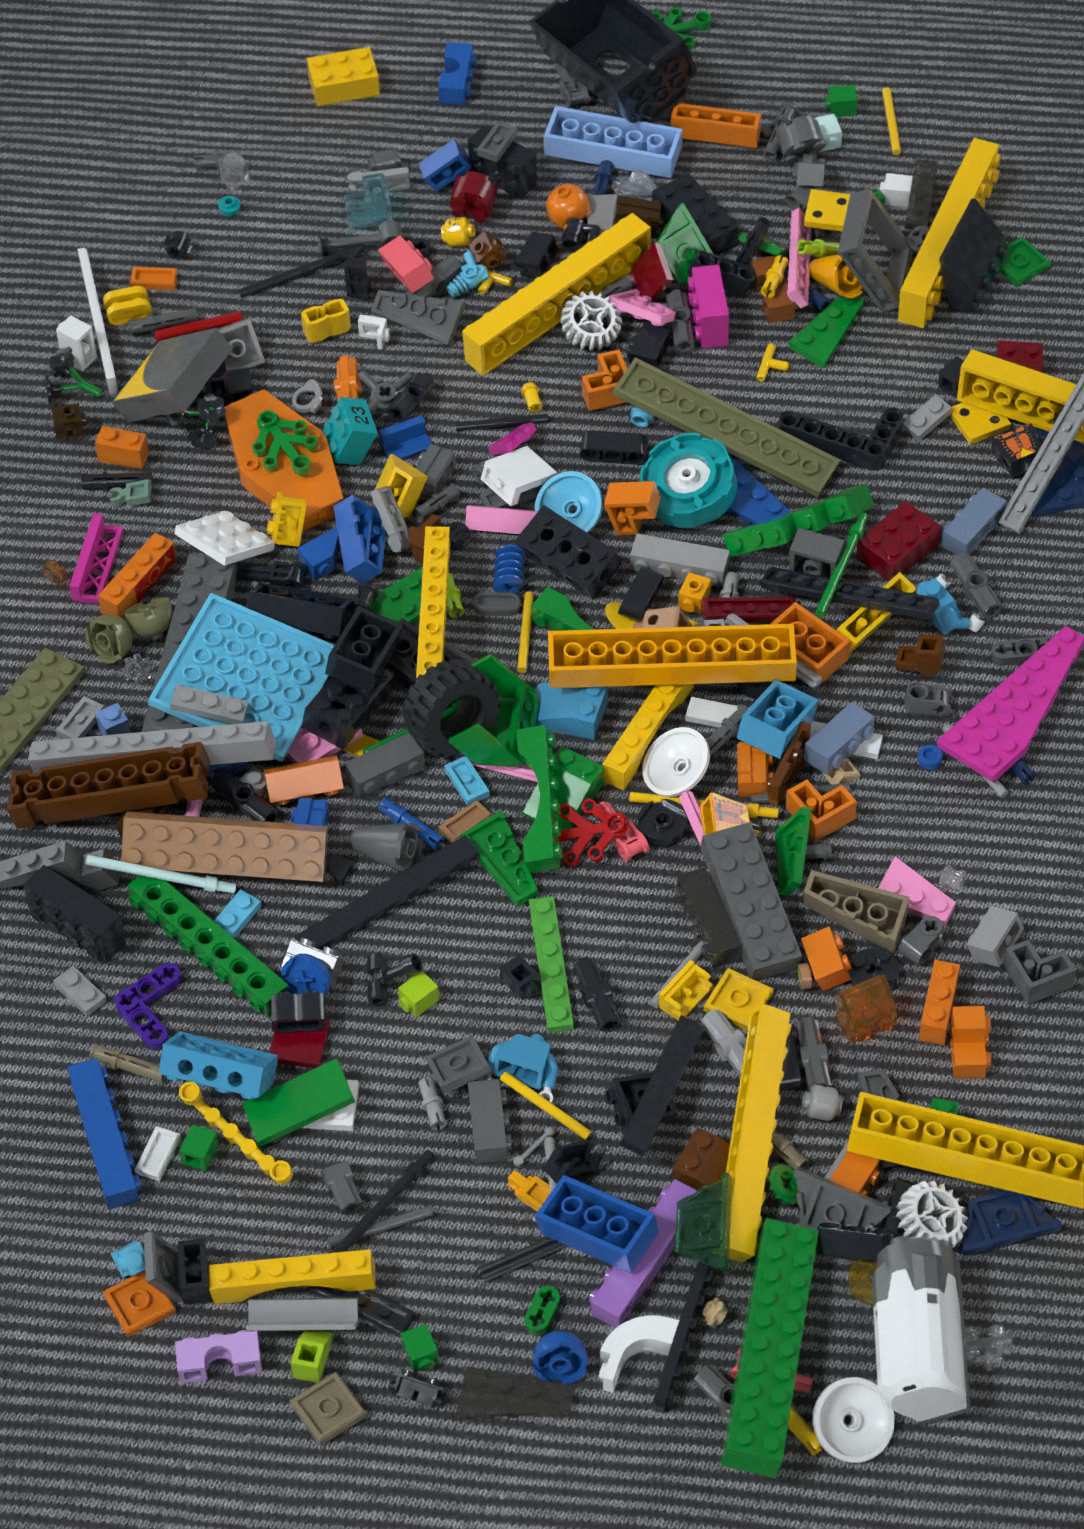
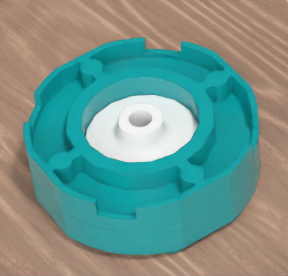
M683 433L660 442L649 452V459L645 466L641 467L640 481H655L661 496L656 518L670 526L695 528L716 520L728 510L737 493L738 480L726 447L715 438L710 440L701 437L700 433Z

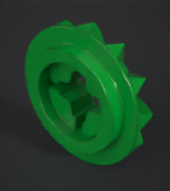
M783 1164L774 1166L769 1171V1177L766 1179L771 1184L769 1190L774 1191L775 1199L781 1198L783 1204L789 1203L793 1206L797 1203L796 1194L798 1193L797 1178H794V1170Z

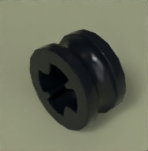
M415 239L411 242L415 249L420 250L423 258L427 259L430 256V244L427 240Z

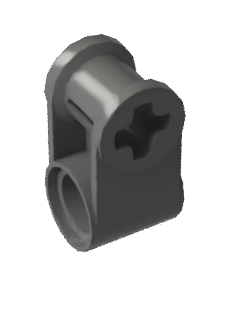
M913 682L907 687L904 707L912 714L934 715L936 717L948 716L951 713L949 700L952 697V689L943 684L935 685Z
M935 916L923 918L902 939L898 952L918 966H921L942 942V921Z

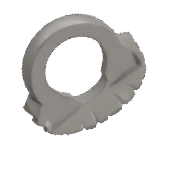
M313 379L307 381L292 397V405L300 413L312 412L315 414L322 404L321 387ZM314 392L315 398L309 404L303 406L297 404L296 401L300 394Z

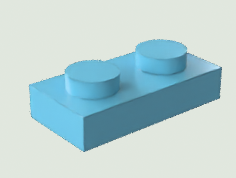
M464 756L444 765L446 774L467 806L476 800L481 801L490 797L488 788L468 757Z
M239 890L216 917L214 922L231 937L235 938L262 907L261 901Z

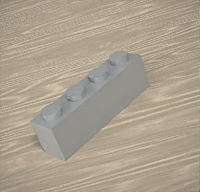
M636 534L630 554V570L638 572L641 566L663 574L664 577L683 580L686 579L690 572L710 578L711 586L723 587L724 576L729 568L730 550Z

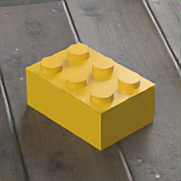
M370 47L307 58L308 76L316 106L380 95L378 73Z

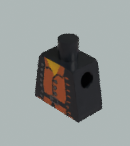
M1032 423L990 440L994 457L1014 477L1023 473L1026 474L1040 449Z

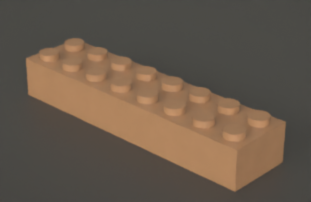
M127 811L123 819L121 861L169 871L323 882L326 870L328 826Z

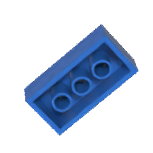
M565 1175L562 1176L535 1215L540 1234L631 1274L659 1234L655 1214Z

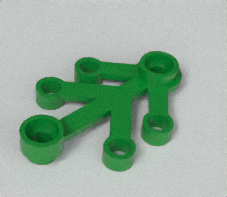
M674 7L670 9L668 17L663 22L676 33L697 28L699 31H706L711 26V15L708 12L700 11L695 14L694 20L674 24V22L682 19V10ZM659 12L651 13L662 21V15ZM677 33L685 39L689 50L694 49L695 38L693 36Z
M271 410L261 412L257 419V426L260 432L256 442L252 445L254 455L262 457L267 453L265 443L271 433L274 439L267 457L263 460L265 470L272 472L278 468L277 457L282 448L292 461L293 472L298 476H306L311 470L310 459L306 455H299L291 443L305 445L308 451H314L319 447L318 438L315 435L303 436L308 431L307 424L303 420L290 421L280 419ZM280 429L294 430L295 434L282 433Z

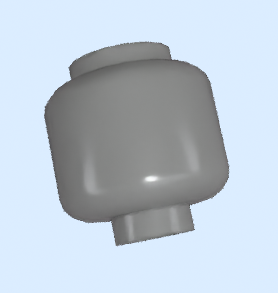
M813 1085L809 1092H804L802 1107L806 1108L807 1116L810 1118L831 1121L840 1114L842 1096L838 1094L836 1088Z

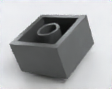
M798 528L789 550V570L831 578L843 552L844 540L834 536L819 534L812 530Z

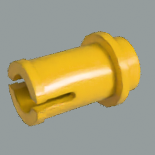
M532 382L522 386L521 395L525 397L528 411L537 413L542 410L543 405L538 395L539 387Z

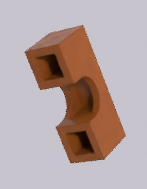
M776 255L752 260L751 267L756 272V277L753 281L756 291H761L766 281V273L771 269ZM786 269L783 273L784 279L781 284H778L775 295L769 298L770 291H768L766 297L763 295L762 308L768 324L794 319L795 309H798V305L792 302L787 295L788 280H786Z

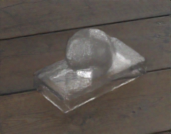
M641 170L632 172L629 180L614 181L612 184V189L617 195L639 199H651L652 190L658 188L652 179L649 178V175Z

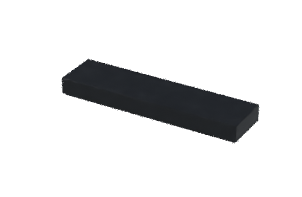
M308 1286L309 1292L321 1298H358V1317L400 1338V1333L407 1331L416 1317L415 1312L371 1290L345 1291L323 1286Z

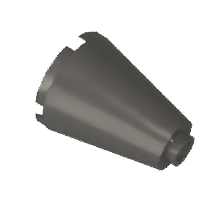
M402 823L358 827L351 834L350 844L354 851L399 872H403L419 862L423 839L418 838V831H422L417 824Z

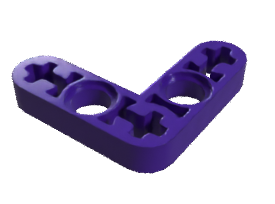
M173 963L161 965L121 991L115 998V1005L119 1015L144 1044L154 1051L162 1050L163 1044L169 1038L166 1028L147 1006L180 984V969ZM165 975H174V977L170 979V977H165ZM145 986L155 987L154 992L151 994L141 992ZM126 1001V1002H128V1003H132V1005H130V1006H128L127 1004H124V1005H123V1002ZM140 1016L149 1018L148 1022L144 1025L136 1024L135 1020ZM151 1029L157 1037L161 1036L160 1040H157L156 1038L152 1039V1034L150 1032Z

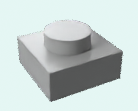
M255 766L239 779L241 782L251 784L254 787V792L259 796L267 790L264 772Z

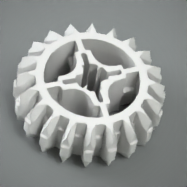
M591 290L587 296L582 291L579 297L574 295L571 301L568 300L562 310L560 320L561 324H563L562 332H567V339L573 338V346L580 343L581 350L585 346H589V350L592 351L594 346H596L600 351L603 345L608 347L611 341H615L617 334L620 333V325L622 323V318H620L621 312L614 308L616 302L609 303V296L605 299L601 298V292L594 296ZM576 312H578V314L580 315L579 318L581 320L579 324H576L574 320V314ZM605 317L609 325V327L606 330L603 328L602 320Z
M926 1181L911 1186L902 1195L901 1201L896 1206L900 1210L896 1217L902 1220L898 1227L905 1229L906 1232L903 1236L946 1240L951 1242L953 1248L956 1246V1243L962 1240L963 1233L967 1229L964 1223L968 1217L962 1215L966 1207L959 1206L960 1198H954L952 1196L953 1190L946 1191L944 1184L937 1186L935 1181L926 1183Z

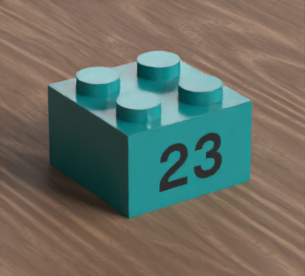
M346 397L340 398L323 429L335 463L352 465L361 464L378 434L367 401Z

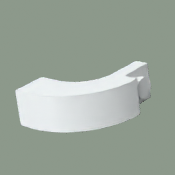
M655 1315L642 1316L631 1319L614 1329L606 1338L600 1350V1363L602 1366L599 1379H603V1390L614 1393L624 1363L634 1354L649 1351L668 1356L679 1320Z

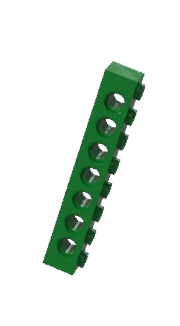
M139 875L127 885L128 899L136 909L141 908L152 923L157 922L162 926L167 936L176 938L186 952H192L197 956L202 966L211 968L216 977L221 982L226 981L237 996L245 997L256 1012L261 1011L269 1017L272 1014L271 996L280 992H289V986L285 981L167 881Z

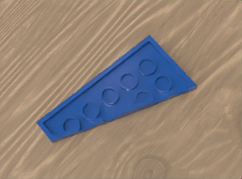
M729 454L738 480V487L734 501L726 513L730 515L734 513L742 517V521L748 524L751 522L757 524L791 512Z

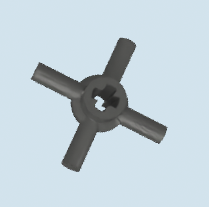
M365 370L358 374V377L372 390L371 402L368 404L370 413L376 409L386 411L398 397V391L413 379L407 372L393 384L388 382L378 384ZM409 415L404 421L411 419V416Z

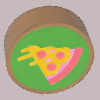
M807 963L798 964L797 972L801 990L810 989L812 987L810 966Z

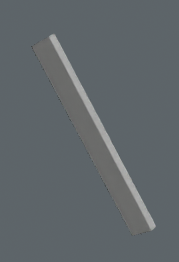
M1084 373L998 521L999 525L1017 534L1021 533L1084 423Z

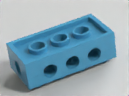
M179 1031L163 1044L158 1074L166 1075V1078L169 1080L181 1081L183 1079L194 1082L199 1087L211 1086L215 1087L218 1092L240 1093L243 1098L256 1099L273 1085L278 1055Z

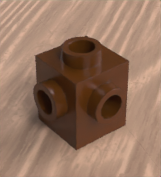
M483 231L469 244L476 264H482L490 271H493L507 257L502 241L486 231Z

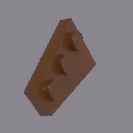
M801 722L773 778L769 779L766 791L769 792L768 803L777 806L807 762L804 761L805 743L810 739L811 724Z

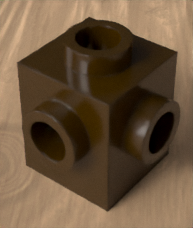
M79 403L51 407L56 439L84 435L83 426H87L85 412H80Z

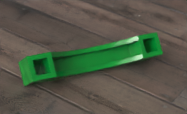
M549 587L543 591L531 606L532 621L540 627H545L551 631L596 630L586 624L576 614L567 596Z
M546 725L517 729L518 753L524 763L534 771L540 792L536 818L530 831L523 839L524 863L530 873L559 869L560 859L563 858V850L561 844L558 843V836H561L562 832L560 822L557 821L560 805L555 796V792L559 791L557 778L554 777V770L557 769V760L555 755H553L552 749L556 747L555 736L549 732Z

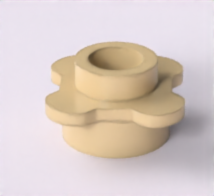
M718 1298L708 1302L703 1310L702 1321H707L709 1326L712 1324L718 1326L727 1314V1307L724 1306V1302H719Z

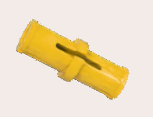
M776 256L771 269L767 271L766 281L761 288V293L765 297L768 290H770L768 297H773L778 284L782 283L784 279L783 273L789 263L786 257H783L781 263H779L781 256Z

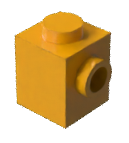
M689 572L678 593V606L686 612L701 615L702 608L700 602L702 598H709L711 595V579Z

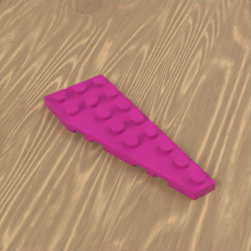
M1065 626L937 740V747L994 783L1027 753L1030 747L1029 743L1036 736L1042 719H1045L1059 693L1060 685L1062 682H1065L1071 665L1075 663L1084 646V636Z

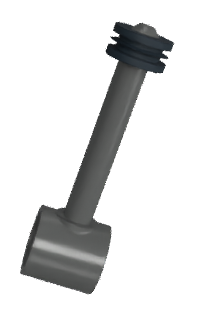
M388 220L380 224L379 233L333 240H329L328 236L326 238L323 237V239L319 237L318 248L323 255L324 252L330 254V249L381 242V247H383L398 236L402 237L401 226L397 221Z

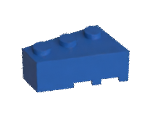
M352 494L333 507L345 573L362 584L382 573L386 530L382 526L379 512Z

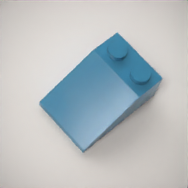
M539 683L537 685L536 693L539 698V707L535 726L546 725L548 730L595 740L608 704V686L550 688L549 683Z

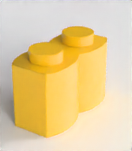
M343 299L331 300L323 306L310 307L301 313L303 332L308 342H319L330 335H340L351 329L349 309Z

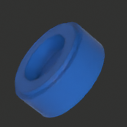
M925 745L920 748L918 763L922 768L934 770L942 764L943 753L940 748L935 745Z

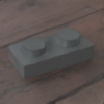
M497 121L478 147L477 156L498 162L517 136V127Z

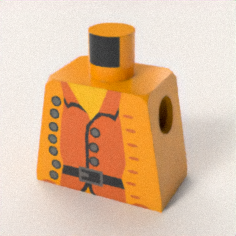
M711 792L700 806L703 835L751 822L755 835L759 834L760 824L759 822L749 820L748 808L745 804Z

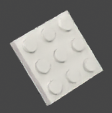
M221 511L217 514L176 525L174 533L224 566L273 551L275 541L268 538L266 534L255 530L250 524L239 520L228 511Z

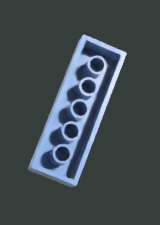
M555 106L544 134V155L600 165L603 160H609L614 164V168L667 178L672 177L682 150V129L641 121L630 123L625 118Z

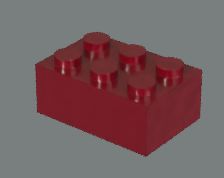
M904 501L862 536L861 540H858L857 559L889 582L899 572L902 575L905 574L940 544L941 525L907 501Z

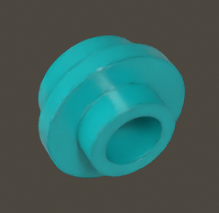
M234 196L223 197L218 203L219 210L225 216H234L240 209V201Z

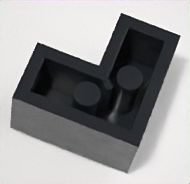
M224 360L205 383L206 394L211 393L215 397H222L224 400L223 407L253 394L249 367L227 371Z

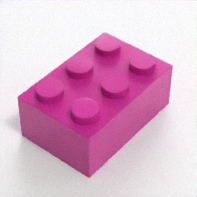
M719 265L692 267V277H688L689 291H692V293H688L689 306L693 307L691 309L692 323L697 324V326H694L695 339L700 340L701 349L728 346L729 313Z

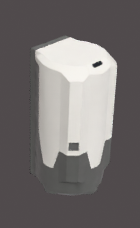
M900 1236L893 1238L890 1244L877 1255V1269L872 1275L878 1391L892 1410L903 1416L913 1418L921 1425L970 1412L960 1262L956 1260V1254L949 1241L928 1237Z

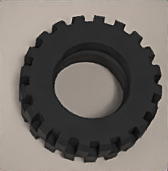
M442 661L437 663L436 667H429L424 675L420 674L416 678L417 682L414 686L411 685L408 690L409 696L405 697L404 706L406 709H403V719L406 729L431 754L442 758H449V756L451 758L460 757L461 752L449 743V738L476 724L481 725L491 733L490 730L496 726L498 721L496 716L500 713V696L496 686L482 672L466 661ZM463 696L456 712L448 719L441 721V717L449 704Z

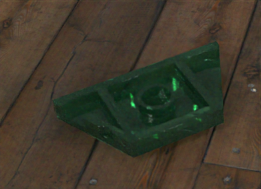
M724 1173L720 1175L722 1178L720 1181L710 1187L704 1185L693 1195H688L677 1202L675 1252L684 1258L727 1272L729 1271L732 1177L729 1173Z

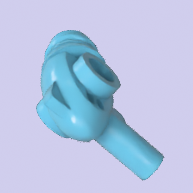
M471 251L464 253L467 264L461 267L462 272L446 287L448 293L453 298L468 292V289L472 290L478 287L480 282L489 278L487 267L482 264L477 265Z

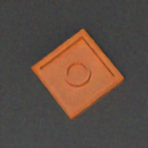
M146 1270L103 1291L105 1300L127 1337L176 1313L170 1298L146 1282Z

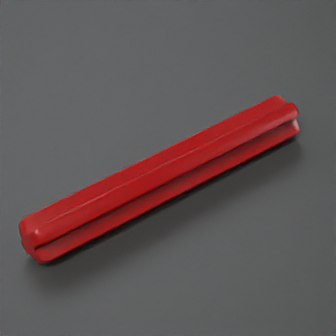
M234 312L155 331V339L158 343L165 339L214 328L219 329L241 321L243 317L241 312Z

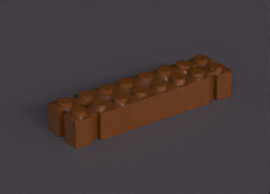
M202 742L183 744L180 750H174L173 746L41 767L38 773H32L31 769L12 772L10 789L13 794L8 796L7 811L16 828L19 829L36 826V823L40 820H43L45 824L176 804L180 798L184 797L187 798V801L207 799L208 781L206 776H209L210 759Z

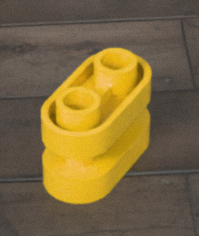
M142 286L113 290L106 293L103 297L107 318L112 325L128 324V320L146 318L149 314H152L147 290Z

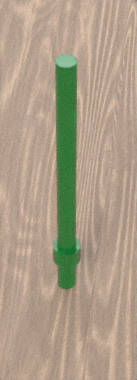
M862 512L859 514L856 523L851 526L848 532V541L816 609L815 614L818 617H824L854 548L865 532L864 526L868 519L866 513Z

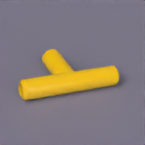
M487 271L489 278L481 283L478 291L481 294H486L493 282L510 287L513 280L512 278Z
M772 343L767 345L756 378L759 381L765 380L769 368L787 371L789 368V362L772 359L776 346Z

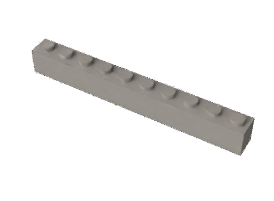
M263 721L34 741L31 744L28 762L33 772L38 773L41 767L173 746L174 750H180L183 744L202 742L210 759V765L273 760L276 739L269 722Z

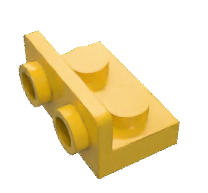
M277 492L276 499H272L270 513L274 514L273 520L268 521L267 535H270L271 540L275 541V544L300 547L307 505L306 500L283 497L282 492Z

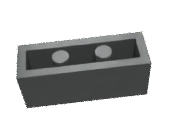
M410 733L344 763L346 779L359 798L371 795L377 790L389 784H394L400 779L425 768L424 753Z
M499 1079L468 1082L476 1164L507 1161V1150H512L511 1134H505V1127H509L508 1111H503L502 1105L507 1104L506 1089H500Z

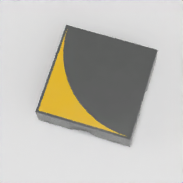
M217 328L161 340L114 398L112 404L127 422L186 411L203 389L207 380L219 368L233 348Z

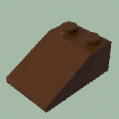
M697 1127L673 1167L672 1182L676 1179L701 1192L702 1198L721 1206L730 1144L722 1138Z

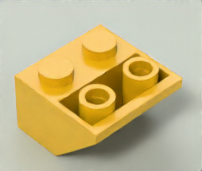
M390 454L375 490L390 486L403 518H410L428 476L394 454Z

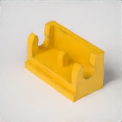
M690 960L659 993V1008L676 1020H679L681 1014L687 1017L713 989V984L708 981L711 976Z

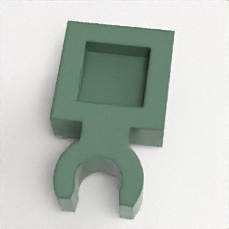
M149 479L126 483L125 489L119 487L110 489L113 498H110V502L113 507L121 506L125 502L128 507L151 502V483Z

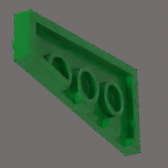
M839 296L789 341V348L822 369H825L829 358L834 355L837 345L844 339L849 326H852L861 312L864 300L857 296L854 298Z
M502 810L461 833V837L466 835L479 851L480 857L477 858L478 861L516 907L538 896V889L529 869L524 863L522 853L516 845L513 833L507 825Z

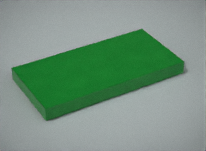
M336 1058L264 1092L259 1098L249 1099L242 1104L256 1142L261 1147L355 1103V1099L341 1064Z

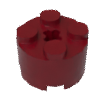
M469 171L465 176L460 177L458 175L449 200L452 214L456 218L466 217L474 219L478 223L486 222L494 207L498 193L497 184L493 185L488 181L487 175L479 172Z

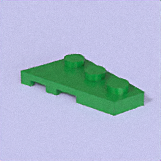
M804 806L775 831L779 894L787 897L802 884L811 809Z

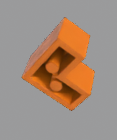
M620 350L598 354V373L582 376V395L589 411L626 403V401L612 395L613 389L627 370Z
M655 481L609 483L604 506L616 535L639 534L643 519L656 518L661 496Z
M808 780L787 790L786 809L792 816L803 806L811 809L808 834L815 842L856 819L857 801L843 785L823 796L819 794Z
M984 1006L953 1007L949 1035L954 1079L985 1078L986 1068H991V1054L985 1050V1046L989 1045L988 1032L991 1030L990 1016H985Z

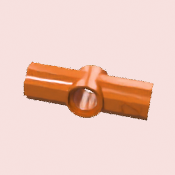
M341 356L336 365L337 379H334V388L338 401L341 397L359 399L362 387L358 377L357 361L355 357Z

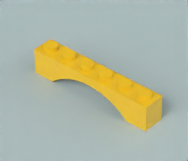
M694 684L655 685L602 763V766H604L605 783L621 790L626 789L636 774L644 753L656 731L672 710L683 704L694 688Z
M371 1249L209 1265V1291L214 1304L242 1302L262 1292L292 1286H323L345 1291L376 1289L375 1263Z

